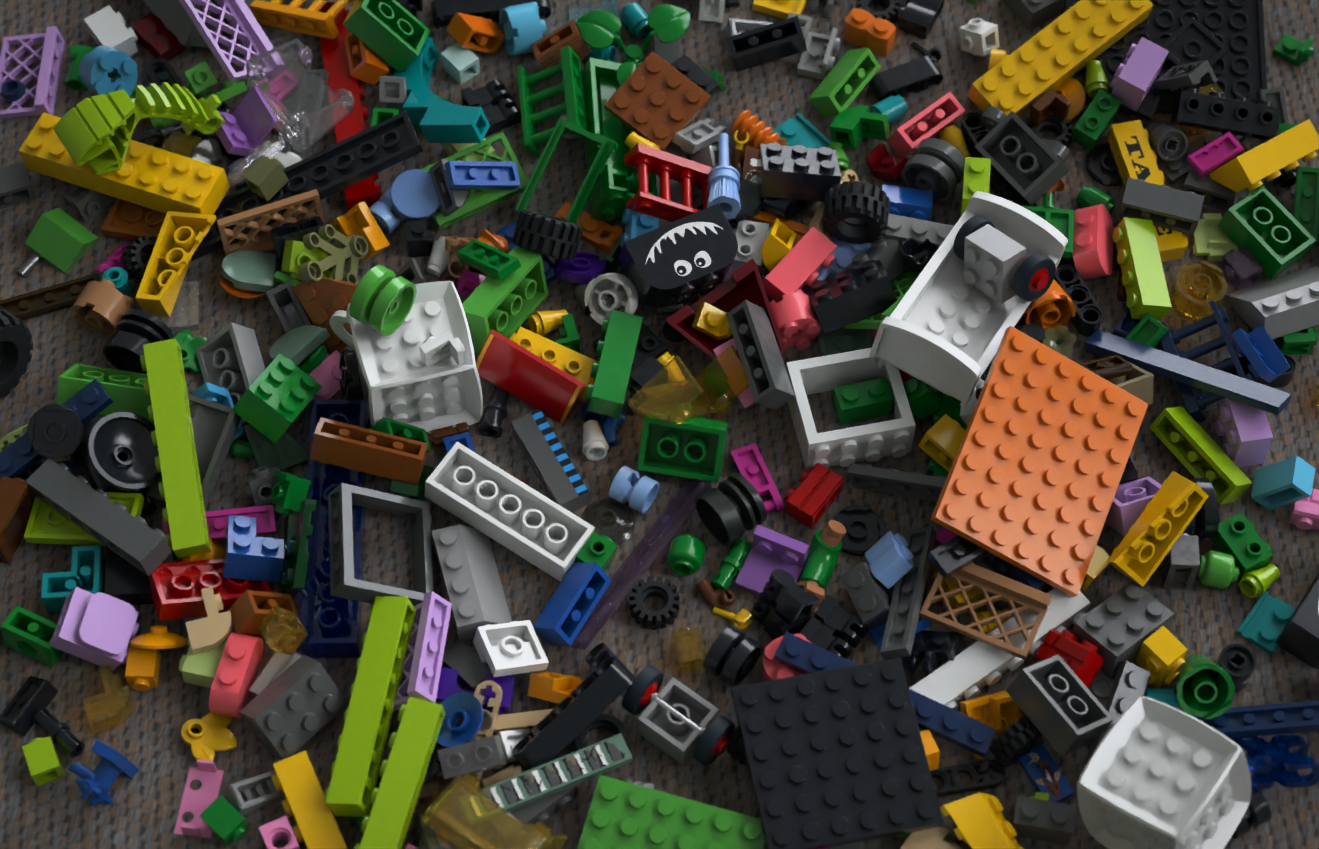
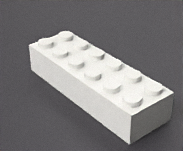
M459 442L455 443L425 482L424 496L560 582L575 562L576 555L595 531V527Z

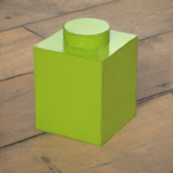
M50 736L33 739L29 744L22 746L31 777L36 787L65 776Z

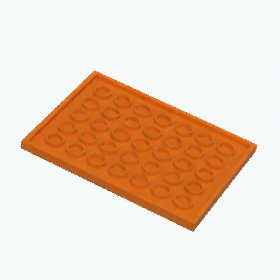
M1012 326L1008 327L1005 330L930 520L1071 597L1077 596L1148 403Z

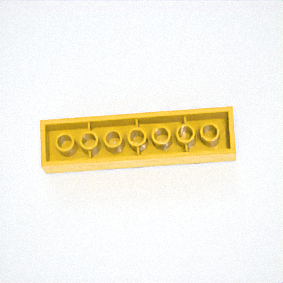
M1080 0L972 83L968 97L983 113L988 106H993L1001 110L1006 116L1011 111L1018 117L1022 116L1030 109L1032 102L1036 98H1041L1050 89L1058 88L1067 79L1085 67L1087 62L1094 60L1148 17L1153 3L1150 0Z
M44 112L18 150L27 170L166 214L167 211L214 215L230 188L224 168L134 140L130 141L124 162L119 170L96 175L88 162L81 166L76 165L55 133L54 126L61 118Z

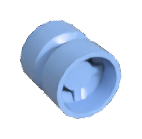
M391 188L380 197L379 201L369 208L386 236H389L400 225V221L402 222L406 219L398 214L392 206Z
M623 466L611 484L609 497L622 504L629 502L630 508L644 514L657 496L659 482L647 476L640 478L639 472Z

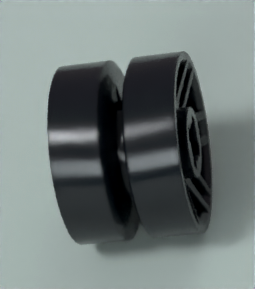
M734 625L727 627L718 636L709 649L703 663V667L715 676L721 674L720 679L731 687L739 686L750 673L763 649V646L753 638L747 637L745 639V633Z

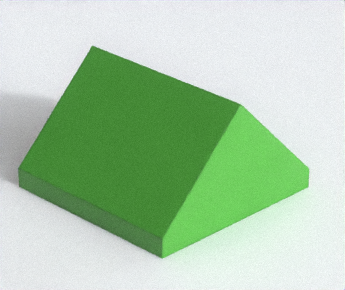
M58 207L42 213L25 241V245L56 269L67 274L99 240V237Z

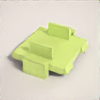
M1203 213L1193 235V255H1208V261H1226L1228 255L1239 254V248L1217 226L1223 218L1221 213Z

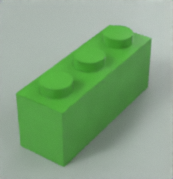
M869 48L848 50L808 99L820 116H837L848 108L881 66Z

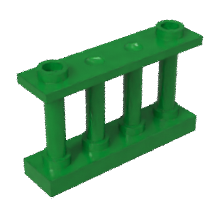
M570 46L560 49L561 60H559L558 64L532 75L521 65L517 67L518 78H516V85L519 89L523 129L521 142L524 149L529 151L534 157H541L540 143L548 141L555 128L553 127L538 133V123L567 112V119L565 121L589 131L581 59ZM563 73V80H561L560 84L534 93V84ZM565 92L563 103L536 113L537 103ZM565 129L563 134L568 133L570 131ZM574 134L580 141L585 140V138Z

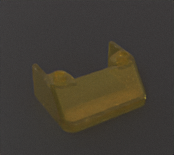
M729 345L695 378L681 358L675 356L628 401V405L636 414L668 423L676 422L680 424L687 419L715 412L720 414L726 412L733 406L732 401L749 386V382L740 355L733 345Z
M474 773L457 775L428 807L422 817V821L427 826L461 849H561L567 839V836L564 834L551 835L552 830L540 822H536L535 825L523 823L481 794L482 788L479 786L480 781Z

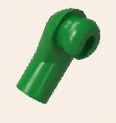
M235 439L232 442L229 452L233 456L246 459L255 457L249 441Z

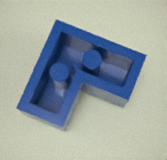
M228 515L224 535L223 577L279 583L284 562V539L256 537L255 517Z

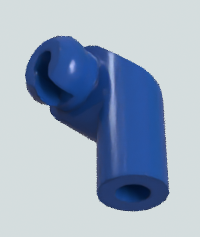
M621 411L619 418L606 416L601 425V430L609 447L619 444L616 428L618 425H623V422H626L627 419L623 411Z

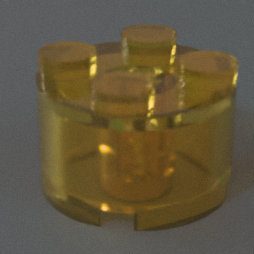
M1198 261L1190 265L1186 263L1181 266L1176 274L1170 293L1172 308L1182 317L1192 321H1198L1214 314L1209 302L1214 300L1218 307L1221 308L1228 289V282L1226 283L1223 271L1215 264L1207 261Z

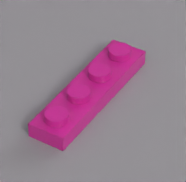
M273 504L206 512L209 538L212 540L224 539L228 515L255 517L256 536L276 533ZM162 517L163 533L165 535L170 534L169 524H165Z

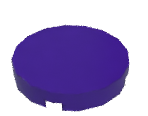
M576 252L574 260H555V274L564 281L589 283L599 275L606 274V262L604 259L600 261L599 256L594 253Z

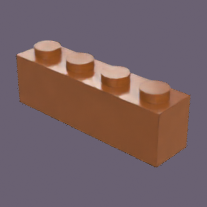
M320 417L313 436L310 459L373 474L378 477L418 485L424 467L428 443Z

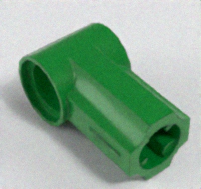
M76 44L71 46L69 54L70 66L65 79L67 88L73 91L87 90L80 79L79 67L82 58L96 48L95 46Z

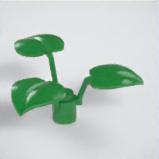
M662 4L653 8L647 20L648 26L652 31L641 47L634 44L624 47L620 36L617 35L621 29V22L611 12L592 11L586 13L576 21V25L584 42L594 49H606L612 45L614 39L617 41L620 52L623 53V63L617 70V81L619 86H621L643 62V53L646 52L652 37L656 34L658 40L665 44L677 41L684 35L689 26L690 13L685 9L669 4Z

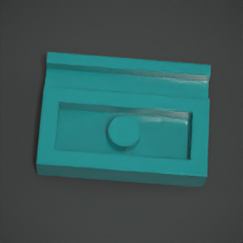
M799 112L796 114V117L788 119L773 130V134H780V140L783 138L787 140V146L803 145L808 148L828 147L832 143Z
M1266 591L1257 601L1236 634L1272 655L1279 645L1275 641L1292 616L1295 608L1277 597L1273 598Z

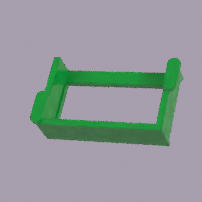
M559 117L516 206L515 211L518 213V218L520 211L529 210L527 207L565 129L600 146L565 219L575 224L578 223L611 152H616L618 149L617 142L601 134H593Z

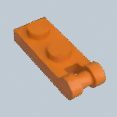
M565 202L554 217L565 220L572 205ZM585 211L582 212L577 223L583 229L581 239L607 253L611 252L624 231L619 226H612L600 219L591 218V215ZM604 234L609 236L608 238H602Z

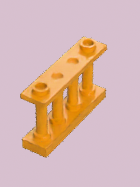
M254 0L249 6L259 25L334 39L339 34L334 23L335 17L348 2L354 3L355 0H337L326 13L318 11L328 0H315L308 9L300 8L306 0H293L289 5H282L281 3L284 0H271L270 2Z

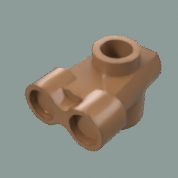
M445 237V250L449 254L448 271L451 276L460 278L464 270L470 271V265L465 263L458 264L456 262L459 261L456 253L475 240V238Z

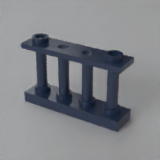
M1214 300L1209 302L1214 314L1183 328L1170 330L1165 322L1162 323L1169 330L1160 339L1165 352L1192 361L1227 345L1231 358L1210 367L1224 372L1236 368L1239 377L1254 381L1251 373L1246 374L1239 354L1233 346L1234 342L1226 325L1230 321L1225 308H1219ZM1218 324L1222 336L1186 352L1183 350L1179 351L1177 344L1181 343L1180 340ZM1176 381L1189 415L1197 423L1206 420L1203 410L1207 409V405L1225 398L1213 393L1203 396L1200 394L1196 395L1194 390L1196 387Z

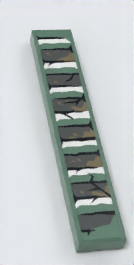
M620 733L458 798L469 828L631 763L633 758Z

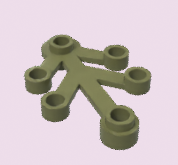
M327 224L319 228V235L312 232L303 237V244L308 250L317 248L329 255L319 262L312 260L302 264L298 274L303 282L311 284L321 280L323 271L334 266L332 279L358 284L359 260L363 259L369 250L368 243L363 236L350 235L347 237L335 230L333 225ZM333 239L344 248L340 250L326 241ZM349 258L348 273L343 274L345 259Z

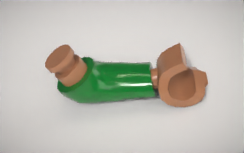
M830 520L824 530H817L814 534L801 579L796 583L806 593L812 592L819 598L810 614L811 617H814L815 612L824 600L825 588L833 574L842 548L841 539L846 533L844 525L836 520Z

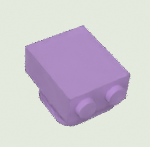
M75 587L66 597L49 646L113 671L121 663L125 664L127 661L129 641L134 638L139 627V623H136L139 612L135 611L131 604L101 592L93 594Z

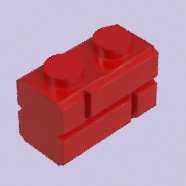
M816 463L811 470L807 468L800 477L799 486L796 489L790 488L784 497L786 502L785 513L811 529L842 492L844 482L841 476L833 471L830 472L828 468L820 463Z
M1050 629L1043 640L1044 643L1036 651L1035 658L1041 662L1059 654L1084 685L1089 687L1095 678V673L1099 671L1104 663V658L1096 653L1098 648L1084 639L1081 644L1076 642L1078 637L1065 629L1061 633Z

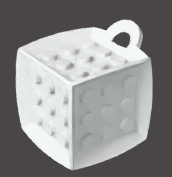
M452 281L415 284L417 292L410 313L402 325L388 336H383L370 328V323L365 325L351 317L349 312L350 303L348 304L347 311L338 310L332 315L329 320L332 330L344 343L355 351L363 397L372 426H375L380 419L386 417L423 428L428 434H431L432 430L451 425L454 428L456 424L466 422L469 426L481 420L483 394L476 367L471 334L460 297ZM344 323L351 325L352 335L345 330ZM448 330L453 338L458 337L465 348L463 364L458 365L451 355L429 367H426L422 362L419 345L423 344L429 337H436Z
M1140 696L1108 731L1087 763L1077 782L1078 805L1083 822L1090 835L1108 849H1224L1250 804L1251 775L1243 750L1228 737L1189 714L1154 699Z

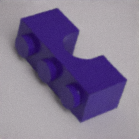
M441 667L436 701L443 702L449 696L461 692L474 696L475 691L467 692L459 687L458 669ZM486 673L485 681L498 683L503 692L498 715L511 714L516 688L515 677L508 675L493 677L492 673ZM489 685L487 690H482L481 695L486 697L482 707L492 713L493 707H487L490 698L496 697V693L492 691V686Z

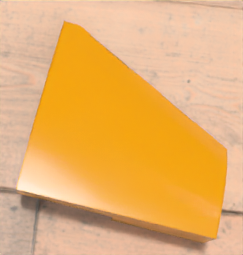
M365 201L357 203L345 215L336 218L330 223L334 226L335 230L347 237L350 235H361L366 239L369 250L365 257L361 259L362 262L390 246Z
M547 671L531 673L528 696L560 704L584 680L579 676Z
M1006 690L960 702L962 714L997 729L993 740L998 738V735L1004 732L1008 726H1011L1013 722L1018 721L1022 717V709L1014 702ZM973 753V755L975 756L976 759H982V758H983V757L978 756V755H976V754Z

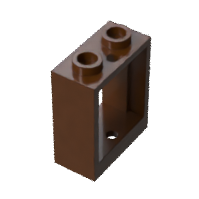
M3 476L0 481V562L9 564L24 538L35 499L29 485L23 479L17 477L12 479Z

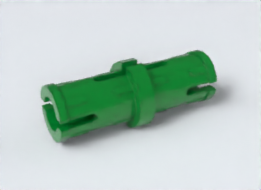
M738 539L735 541L727 557H723L720 562L721 567L710 583L715 590L726 591L735 575L740 573L741 565L752 548L750 543L743 539Z

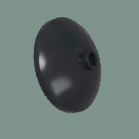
M116 412L100 419L91 429L87 439L88 459L97 475L109 485L126 491L143 490L156 483L162 476V473H158L156 469L155 456H159L158 447H154L151 437V431L155 430V425L146 418L129 412ZM118 456H122L124 458V462L121 461L118 458Z

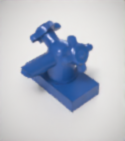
M97 740L91 748L100 757V762L95 770L92 771L80 763L71 764L68 769L70 772L81 777L76 779V783L79 784V789L82 793L81 799L85 800L90 794L92 795V799L89 801L90 806L104 803L110 805L112 799L108 797V792L119 774L123 773L133 779L139 770L120 752Z

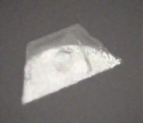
M278 133L261 145L257 144L247 152L248 156L238 159L228 167L231 171L226 174L230 188L244 180L241 175L262 154L272 159L285 148L286 140L281 133Z

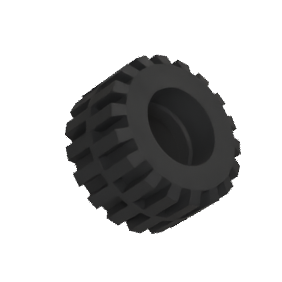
M847 181L843 182V184H836L834 188L828 190L825 196L822 218L823 229L831 237L851 244L872 243L874 240H879L886 233L890 199L884 191L880 190L877 186L870 185V183Z
M522 210L519 214L512 242L526 250L569 261L575 259L583 229L578 224L532 210Z

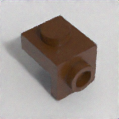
M1050 89L1044 96L1038 97L1032 102L1029 122L1037 127L1051 113L1064 120L1068 116L1070 102L1063 95Z

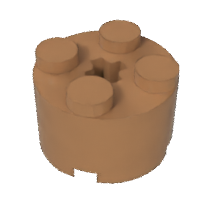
M103 278L100 282L90 281L87 283L71 307V312L75 310L76 313L73 317L86 330L93 333L96 329L107 333L105 337L109 339L111 334L116 331V326L121 321L124 312L133 309L136 302L130 296L123 295L115 289L116 286L113 282Z

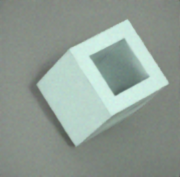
M458 43L447 47L441 53L442 67L460 85L480 73L479 58L471 50L462 49Z

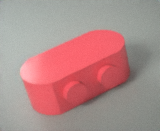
M1103 204L1077 209L1074 212L1072 255L1076 270L1083 280L1108 276L1113 272L1114 227L1110 213Z
M235 632L229 635L210 689L209 710L211 713L238 719L242 718L240 711L248 703L250 697L248 690L256 679L262 661V638Z

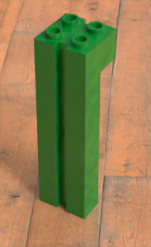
M590 57L582 70L588 130L593 134L598 133L612 139L618 144V149L616 152H611L590 196L591 218L602 219L603 221H612L615 218H619L620 223H622L626 203L638 193L637 169L624 164V155L631 150L625 144V140L634 131L604 109V104L620 88L617 81V70L622 63ZM586 139L589 171L600 146ZM649 173V194L658 197L656 174Z

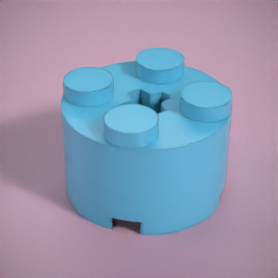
M537 2L500 9L499 22L500 27L504 26L506 38L503 42L508 54L517 56L533 53L532 44H536L537 41L543 38V34L547 33L545 21L539 18Z

